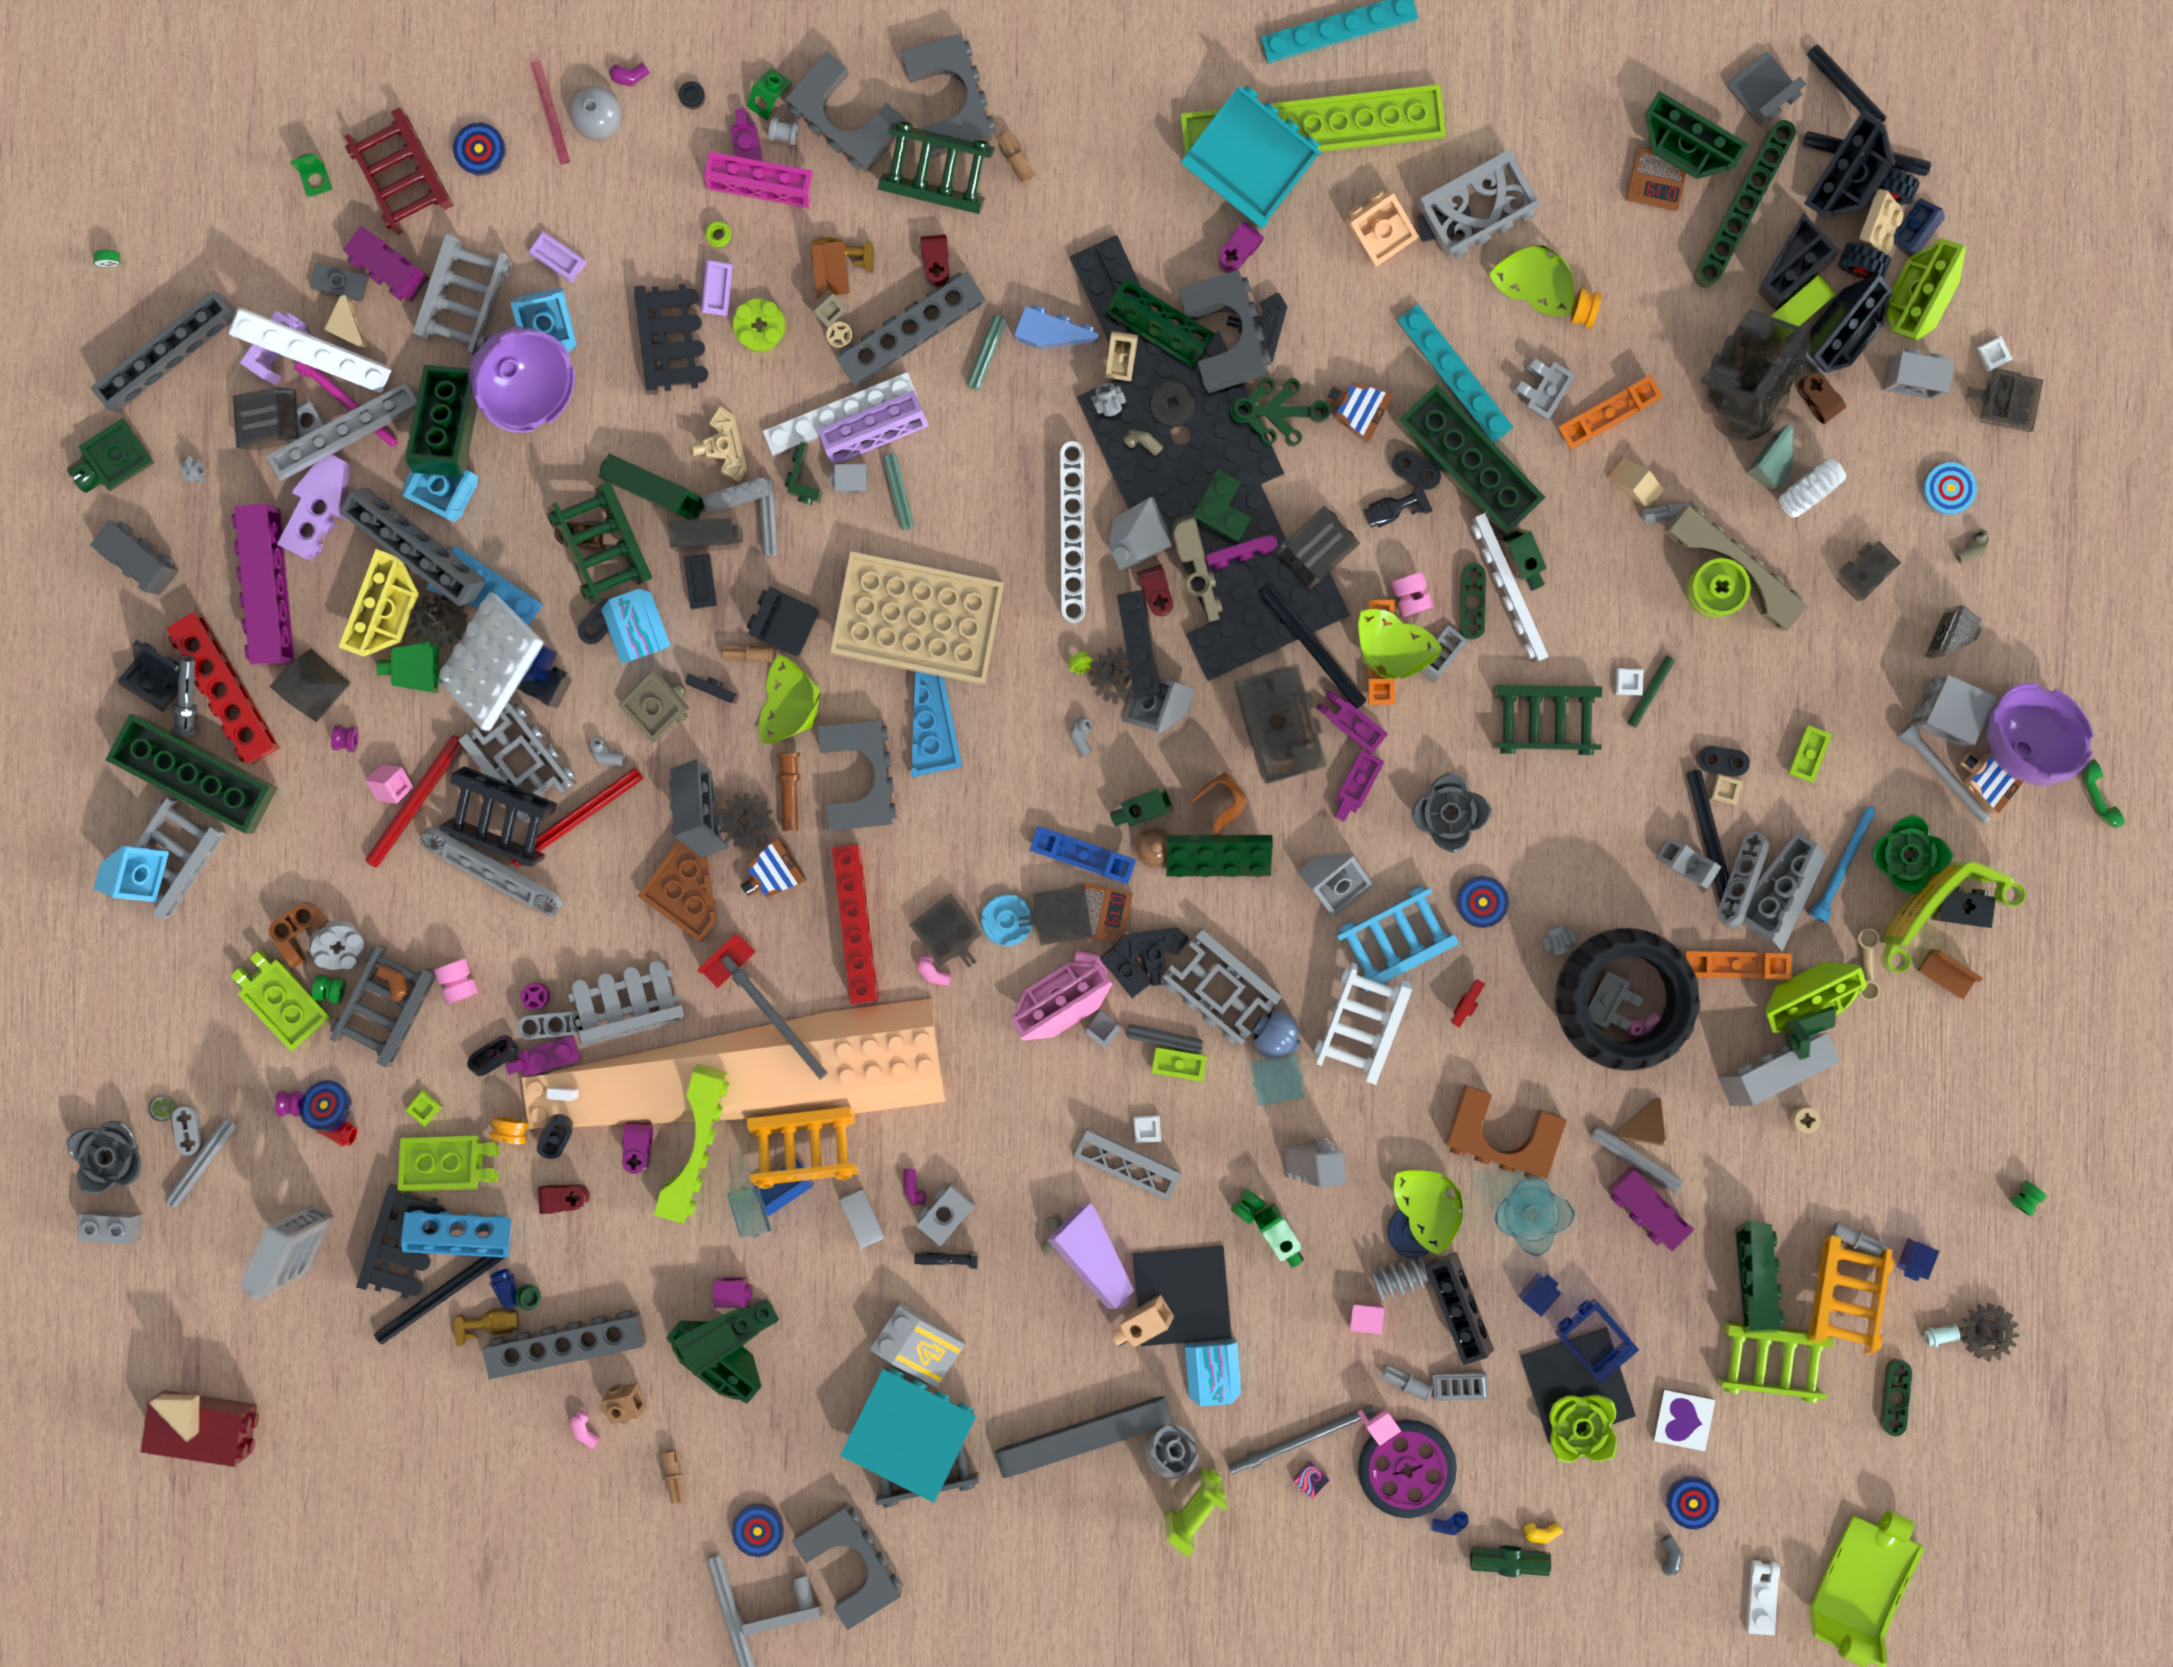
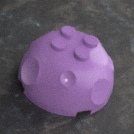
M516 326L491 335L474 354L469 369L471 392L475 403L488 420L507 431L517 433L535 431L534 428L541 424L551 423L563 412L574 389L575 371L572 368L568 351L553 336L534 328Z
M2040 683L2020 684L2006 692L1990 711L1986 740L1993 755V760L2013 779L2035 786H2050L2074 777L2089 762L2093 753L2092 750L2090 751V739L2094 735L2088 718L2078 704L2060 690L2050 691L2040 688Z

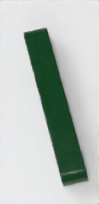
M1781 120L1767 133L1694 272V280L1699 286L1704 288L1712 286L1720 279L1795 138L1796 128L1792 122ZM1776 130H1783L1786 133V140L1779 139L1776 135ZM1764 153H1771L1774 157V163L1765 161ZM1752 176L1760 177L1762 186H1755L1751 179ZM1746 199L1750 203V209H1743L1739 204V200ZM1727 222H1734L1738 227V232H1730L1727 228ZM1715 245H1722L1725 248V256H1720L1715 252ZM1703 268L1712 270L1714 274L1713 279L1704 277Z

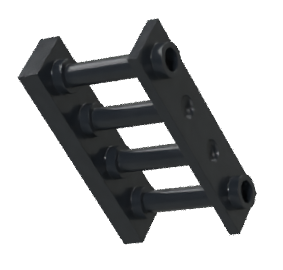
M466 766L451 774L450 783L459 786L461 790L455 818L453 817L441 824L440 830L447 832L453 838H462L514 859L523 866L533 867L545 858V854L534 850L540 822L555 813L556 802ZM471 792L481 795L484 799L478 827L465 822ZM494 801L504 804L507 808L501 836L488 831ZM518 810L528 814L530 817L524 846L511 841Z

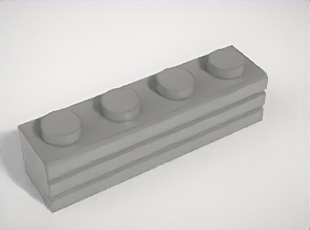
M758 478L702 496L705 511L712 514L769 496L771 493L767 479Z

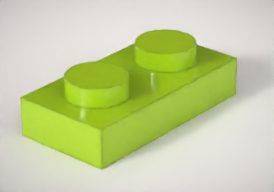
M1806 725L1787 774L1806 782L1814 783L1833 734Z
M1155 1047L1151 1073L1203 1082L1207 1055Z

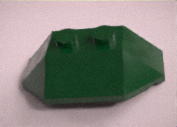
M1661 91L1657 92L1644 114L1651 152L1696 180L1735 168L1749 146L1745 141Z
M680 1320L666 1337L668 1343H671L679 1363L689 1371L691 1370L676 1346L675 1340L707 1323L706 1321ZM741 1347L697 1376L719 1395L741 1400L747 1404L762 1387L754 1356L744 1347Z

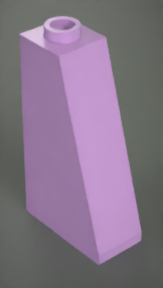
M1091 1203L1082 1204L1047 1241L1107 1309H1121L1130 1301L1129 1295L1134 1289L1095 1207Z

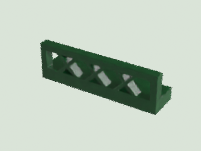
M1127 278L1115 292L1105 311L1110 317L1193 368L1215 335L1209 329ZM1125 290H1128L1129 292L1133 293L1136 296V298H1131L1123 292ZM1147 305L1154 306L1159 312L1152 311ZM1170 319L1178 321L1181 326H1176ZM1192 333L1199 334L1200 336L1205 338V340L1202 342L1201 340L1194 337Z

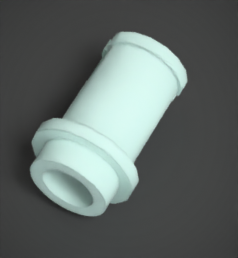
M1956 1324L1936 1329L1929 1327L1927 1331H1924V1339L1927 1346L1936 1348L1938 1344L1960 1340V1332Z

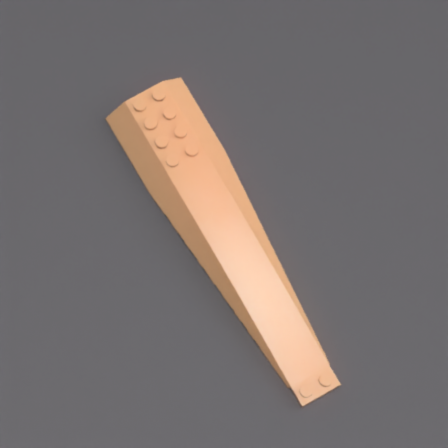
M933 999L829 1011L785 1021L828 1072L821 1080L773 1024L550 1071L548 1074L522 1077L527 1122H529L528 1129L544 1128L547 1120L555 1114L568 1116L573 1121V1127L625 1125V1123L695 1122L692 1107L686 1095L692 1073L697 1064L728 1072L726 1081L730 1082L726 1097H721L719 1105L723 1106L720 1120H740L851 1107L854 1113L945 1102L943 1076L940 1071L935 1032L936 1022ZM553 1086L579 1088V1098L573 1101L548 1099L547 1089Z

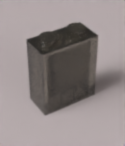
M273 387L233 396L236 448L260 450L290 444L299 439L296 389Z
M1324 505L1292 534L1275 553L1311 590L1360 543L1353 532L1346 529L1338 520L1336 514L1328 510Z
M732 518L668 521L669 546L676 552L739 549V543H743V529Z

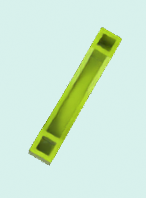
M701 1064L696 1065L686 1095L695 1119L696 1137L694 1149L686 1166L663 1185L654 1216L682 1224L685 1223L688 1216H693L697 1201H693L694 1193L700 1192L703 1178L699 1177L701 1168L706 1169L710 1154L706 1153L707 1146L713 1144L717 1131L712 1129L714 1121L719 1122L723 1106L719 1105L721 1097H726L730 1082L726 1081L728 1072Z

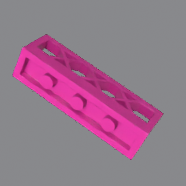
M709 151L704 173L707 189L809 208V191L813 178L812 170Z

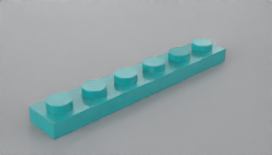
M1384 0L1261 36L1260 40L1267 64L1411 23L1417 21L1419 17L1414 0Z
M1419 304L1396 321L1475 424L1493 443L1514 428Z

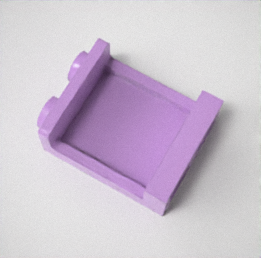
M275 311L270 320L311 335L304 330L307 325L287 311L284 315ZM252 344L240 363L274 385H277L282 378L269 369L279 353Z

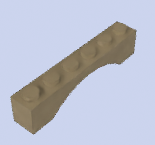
M1696 506L1682 507L1662 532L1681 548L1707 550L1726 559L1734 560L1741 565L1749 576L1750 585L1758 601L1760 614L1778 630L1788 631L1807 608V605L1802 602L1803 597L1793 589L1789 591L1783 586L1784 581L1773 572L1769 574L1763 569L1764 564L1754 556L1749 557L1743 552L1745 548L1734 539L1730 541L1724 536L1725 531L1714 522L1710 524L1704 519L1705 514Z

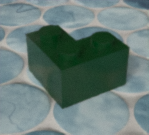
M1217 470L1193 517L1197 523L1238 544L1251 520L1250 517L1229 506L1241 482Z

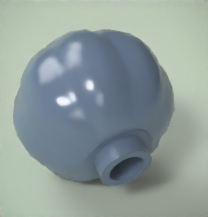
M1271 1011L1267 1015L1261 1014L1252 1028V1032L1255 1033L1253 1042L1257 1051L1264 1057L1271 1059L1280 1058L1289 1052L1294 1054L1301 1043L1298 1040L1299 1028L1295 1018L1286 1011Z

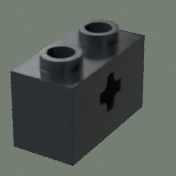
M1956 886L1936 907L1932 920L1992 928L1996 899L1995 897L1988 896V891L1972 889L1971 893L1962 892V887ZM1961 903L1969 904L1968 909L1960 908Z

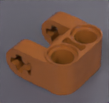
M305 902L275 920L269 927V935L286 962L295 968L306 961V958L293 938L309 927L313 932L317 928L320 930L329 921L315 904ZM301 909H307L310 912L311 918L309 922L301 919ZM280 923L288 926L289 934L287 936L279 933L278 926Z

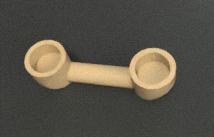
M1864 928L1857 935V942L1862 947L1863 974L1867 987L1860 991L1859 995L1866 1001L1876 1000L1881 993L1880 986L1873 980V948L1879 944L1880 936L1872 928Z

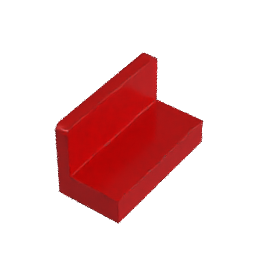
M737 933L697 971L700 974L703 973L719 988L732 976L721 960L729 955L740 968L756 951Z

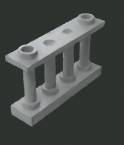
M445 234L413 334L419 338L429 340L430 335L435 333L468 344L467 351L474 356L476 351L487 341L485 333L503 279L508 277L512 263L509 262L510 257L503 252H500L498 260H494L464 250L458 238ZM461 259L494 270L490 284L487 285L454 274L452 268L455 260ZM453 284L486 295L481 310L446 299L444 295L446 286ZM446 309L476 319L477 323L473 335L437 323L435 319L438 310Z
M166 798L158 803L154 810L155 816L134 846L148 848L154 840L184 860L183 863L185 865L180 873H174L167 867L164 869L163 878L169 881L170 888L166 894L160 895L158 893L156 902H153L156 909L152 913L160 920H166L171 917L226 834L219 827H210L204 830L175 811L174 808L179 802L175 798ZM167 818L198 838L199 844L194 851H188L159 831Z

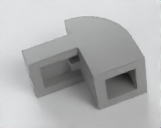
M1671 837L1668 838L1656 857V860L1682 878L1708 889L1721 868L1716 862L1699 855L1687 845Z

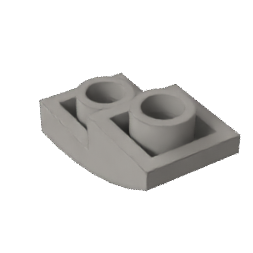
M862 1187L838 1198L861 1249L885 1238Z

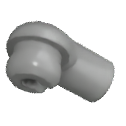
M1086 717L1079 718L1075 722L1070 734V738L1081 757L1092 752L1086 741L1088 733L1092 728V721Z
M593 738L590 741L589 751L599 764L623 766L624 753L610 752L600 738Z

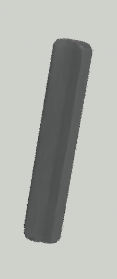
M1132 1024L1128 1026L1126 1032L1128 1039L1193 1053H1200L1203 1046L1201 1039Z

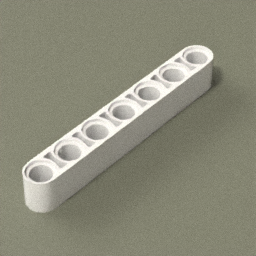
M1070 441L1062 446L1060 452L1061 611L1065 621L1076 624L1082 621L1085 616L1084 451L1079 443ZM1070 448H1074L1080 453L1079 458L1075 461H1069L1065 457V452ZM1068 475H1077L1080 483L1076 487L1067 486L1065 479ZM1071 500L1077 501L1080 504L1079 511L1073 514L1065 509L1066 503ZM1071 526L1077 527L1080 530V536L1074 540L1067 538L1065 535L1067 528ZM1075 552L1079 554L1081 558L1079 564L1075 566L1067 564L1065 559L1069 553ZM1075 578L1079 580L1081 587L1078 591L1070 592L1067 590L1066 582L1069 579ZM1075 604L1080 607L1081 614L1077 618L1067 616L1066 609L1069 605Z

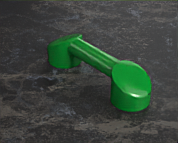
M2091 759L2082 768L2083 784L2090 795L2099 818L2113 828L2121 827L2125 824L2124 817L2116 806L2107 808L2095 782L2103 777V772L2095 759Z

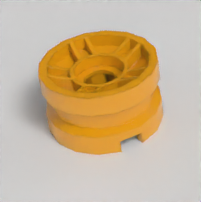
M1580 288L1574 303L1570 323L1574 325L1581 323L1584 324L1585 328L1591 329L1598 314L1602 293L1596 291L1589 293L1588 289Z
M507 1117L492 1118L491 1124L494 1128L490 1132L489 1139L497 1142L504 1141L510 1144L526 1143L527 1136L525 1135V1130L528 1129L529 1122Z

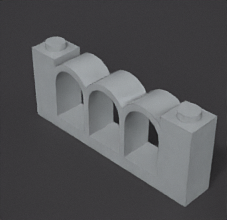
M309 1206L267 1226L239 1287L245 1289L246 1294L261 1299V1297L265 1298L271 1295L273 1290L277 1291L282 1284L288 1285L293 1278L298 1279L308 1274L334 1216Z

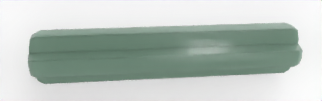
M994 315L992 317L967 381V386L971 389L979 390L981 388L1006 324V319L1002 316Z
M895 453L883 456V462L900 528L908 530L914 527V522L898 459Z

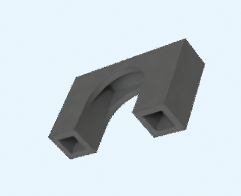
M957 34L901 51L910 83L936 75H949L959 80L967 91L966 104L958 115L951 119L925 126L924 130L972 142L975 139L992 140L991 132L995 131L991 115H985L983 107L988 106L984 91H978L976 82L980 81L976 65H970L968 57L973 56L968 40L963 41L962 35ZM933 145L931 151L932 158L947 154L948 148Z
M826 51L787 96L786 101L790 106L788 111L798 120L803 117L809 123L807 127L818 137L821 134L829 140L827 144L836 153L839 154L842 151L849 157L847 159L848 163L859 171L862 168L865 172H868L897 138L896 135L888 134L891 124L893 122L897 123V121H906V119L886 102L870 122L861 129L843 131L834 127L826 118V104L832 93L848 76V71L845 66Z
M1236 270L1179 289L1185 314L1189 318L1196 320L1218 312H1229L1238 316L1242 321L1241 337L1232 349L1198 361L1204 386L1209 393L1269 374L1267 365L1271 364L1267 349L1263 350L1261 341L1265 340L1261 325L1256 326L1254 317L1258 316L1255 302H1250L1248 293L1252 292L1248 277L1243 278L1240 271Z
M876 720L819 726L820 753L858 751L869 758L875 769L874 786L863 799L855 802L826 805L829 831L893 824L892 819H897L896 804L890 801V793H894L893 777H888L887 767H891L890 751L885 752L884 741H889L887 725L882 726V721Z
M845 1503L794 1535L792 1543L805 1564L836 1546L851 1547L857 1550L865 1559L868 1567V1576L864 1583L837 1600L834 1605V1610L846 1629L849 1630L900 1598L903 1583L896 1573L892 1574L889 1570V1561L882 1551H877L874 1546L875 1539L870 1530H864L860 1523L862 1519L855 1507L851 1508L848 1503Z

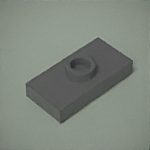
M316 262L310 288L336 296L346 295L352 300L363 302L369 277L364 274Z

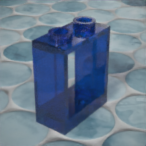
M1593 1298L1591 1301L1586 1300L1581 1303L1577 1308L1578 1312L1574 1316L1564 1318L1557 1325L1558 1329L1555 1333L1596 1381L1601 1384L1637 1353L1639 1349ZM1596 1310L1623 1342L1593 1367L1566 1335Z

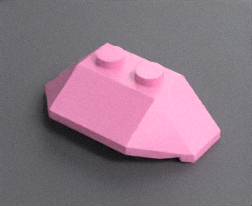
M1068 962L1025 989L1017 1004L1015 1013L1012 1014L1010 1019L1023 1040L1055 1037L1098 1010L1112 983L1099 963Z

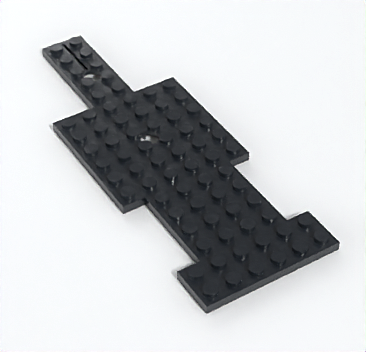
M1117 235L1070 256L1073 267L1109 345L1111 332L1138 336L1131 381L1114 379L1108 382L1112 383L1114 387L1120 386L1126 402L1121 404L1122 410L1118 414L1105 416L1103 412L1097 413L1091 397L1096 396L1095 391L1097 388L1077 396L1078 402L1127 508L1130 509L1153 497L1171 535L1170 528L1172 522L1180 516L1188 514L1193 516L1217 470H1220L1241 482L1229 506L1250 517L1251 520L1238 544L1196 522L1204 558L1208 554L1264 536L1271 535L1278 540L1276 549L1268 554L1263 555L1259 552H1254V557L1239 562V559L1236 558L1228 561L1229 566L1214 570L1213 566L1207 568V572H1213L1216 586L1212 587L1214 597L1219 596L1222 612H1218L1219 620L1211 621L1202 627L1186 633L1207 681L1299 640L1260 593V589L1267 583H1271L1312 633L1349 617L1350 614L1328 568L1304 579L1261 486L1284 475V471L1272 445H1263L1259 440L1260 435L1248 423H1238L1230 415V405L1236 398L1249 397L1244 384L1240 383L1209 393L1204 386L1198 362L1194 368L1130 328L1119 325L1114 318L1105 313L1113 295L1126 278L1141 287ZM1125 290L1123 292L1131 298H1136V296L1128 290ZM1219 331L1215 333L1199 361L1228 351ZM1238 407V412L1241 415H1245L1246 410L1243 407ZM1182 425L1190 430L1191 439L1187 444L1178 445L1173 443L1170 433L1174 427ZM1131 429L1140 430L1151 434L1163 448L1154 456L1138 442L1133 448L1127 446L1123 442V438L1128 434L1127 431ZM1265 433V434H1264V438H1265L1267 441H1269V438H1268L1267 434ZM1180 559L1186 574L1194 570L1192 560L1183 562ZM1196 576L1191 580L1190 583L1193 589L1197 590L1203 587V577ZM1197 596V598H1198V600H1199V602H1200V604H1201V606H1202V609H1203V611H1204V613H1205V609H1204L1202 597H1201V596Z

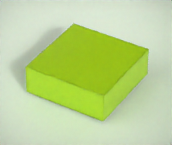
M421 1090L405 1111L426 1127L443 1106L427 1092Z

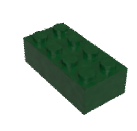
M424 365L405 454L406 462L412 473L464 477L478 408L471 392L468 368Z

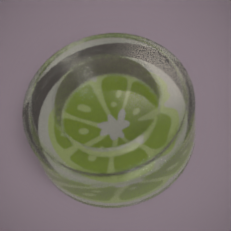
M168 1095L156 1096L148 1104L150 1117L160 1122L171 1119L174 1111L177 1109L174 1099Z

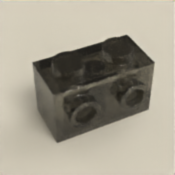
M1880 541L1864 544L1857 552L1860 556L1853 563L1849 560L1839 569L1841 575L1836 581L1857 602L1865 600L1901 564Z

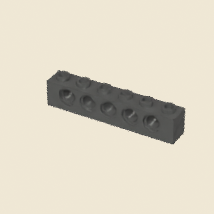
M961 272L953 275L948 279V285L942 289L939 287L932 289L926 294L927 298L920 303L917 301L911 303L904 309V314L898 318L896 316L890 317L883 322V328L877 332H874V330L869 331L861 337L862 342L854 347L852 344L848 345L839 352L840 356L836 359L855 388L985 303V297L968 272L963 275ZM956 293L961 299L958 304L950 305L946 302L948 295ZM929 308H936L939 311L938 316L933 320H929L924 316L925 311ZM908 322H913L917 325L916 331L912 334L903 332V326ZM893 337L895 339L893 347L886 349L881 346L883 338ZM862 352H872L873 359L869 363H862L859 360Z
M213 290L91 386V390L107 409L117 413L233 322L236 311L223 295Z
M369 488L354 490L348 495L339 513L458 606L475 602L487 580Z
M626 1310L617 1313L615 1318L607 1319V1316L603 1315L592 1318L591 1323L582 1324L581 1321H574L565 1324L566 1328L556 1330V1326H550L540 1329L539 1334L531 1335L530 1331L515 1334V1339L505 1340V1337L491 1339L489 1344L482 1349L488 1378L494 1379L641 1348L646 1344L640 1312L633 1314L632 1310ZM612 1326L618 1327L621 1331V1338H613L609 1333V1328ZM585 1332H591L595 1335L596 1342L594 1344H589L585 1341ZM560 1337H565L569 1340V1349L560 1347L558 1343ZM533 1344H542L545 1349L544 1354L535 1353ZM508 1348H514L518 1351L519 1358L517 1360H513L508 1356Z

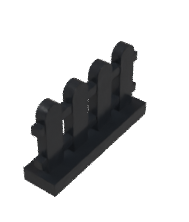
M679 284V290L659 291V287L656 286L652 287V292H646L645 286H634L647 395L657 394L658 387H664L666 392L671 391V386L691 384V389H697L698 383H703L708 378V371L705 367L695 366V357H700L704 354L705 345L699 340L692 341L691 332L698 331L701 328L702 320L698 315H689L688 306L697 303L699 295L694 289H686L685 284ZM681 307L682 315L662 317L661 308ZM649 309H654L655 318H649ZM684 332L685 341L665 343L664 334ZM651 335H658L659 344H652ZM688 358L689 367L669 369L668 360ZM654 361H661L662 370H655Z
M389 1183L356 1288L366 1290L368 1284L375 1285V1291L381 1292L383 1287L401 1292L400 1298L407 1299L408 1294L416 1296L421 1293L423 1284L419 1279L413 1277L416 1270L424 1271L428 1269L431 1261L426 1254L402 1252L401 1247L395 1246L397 1238H402L405 1212L411 1213L416 1210L424 1211L427 1214H438L446 1212L444 1206L437 1204V1198L432 1197L429 1202L412 1197V1191H405L404 1194L397 1193L398 1185ZM392 1209L399 1211L397 1219L390 1218ZM427 1229L424 1232L426 1234H433L436 1231L433 1229ZM384 1234L391 1235L389 1244L382 1242ZM376 1259L383 1260L381 1269L374 1267ZM389 1263L409 1267L407 1276L387 1271Z

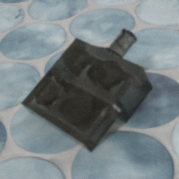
M1994 368L1989 371L1985 388L1982 390L1968 387L1967 392L1969 393L1966 394V398L1981 400L1980 423L2032 432L2034 430L2043 379L2023 376L2019 372Z
M1084 885L1033 893L1035 905L1033 915L1018 916V921L1029 920L1019 923V928L1035 925L1039 932L1041 945L1092 937Z
M951 893L909 924L940 967L951 958L958 956L961 957L968 968L977 962L968 951V948L982 933Z

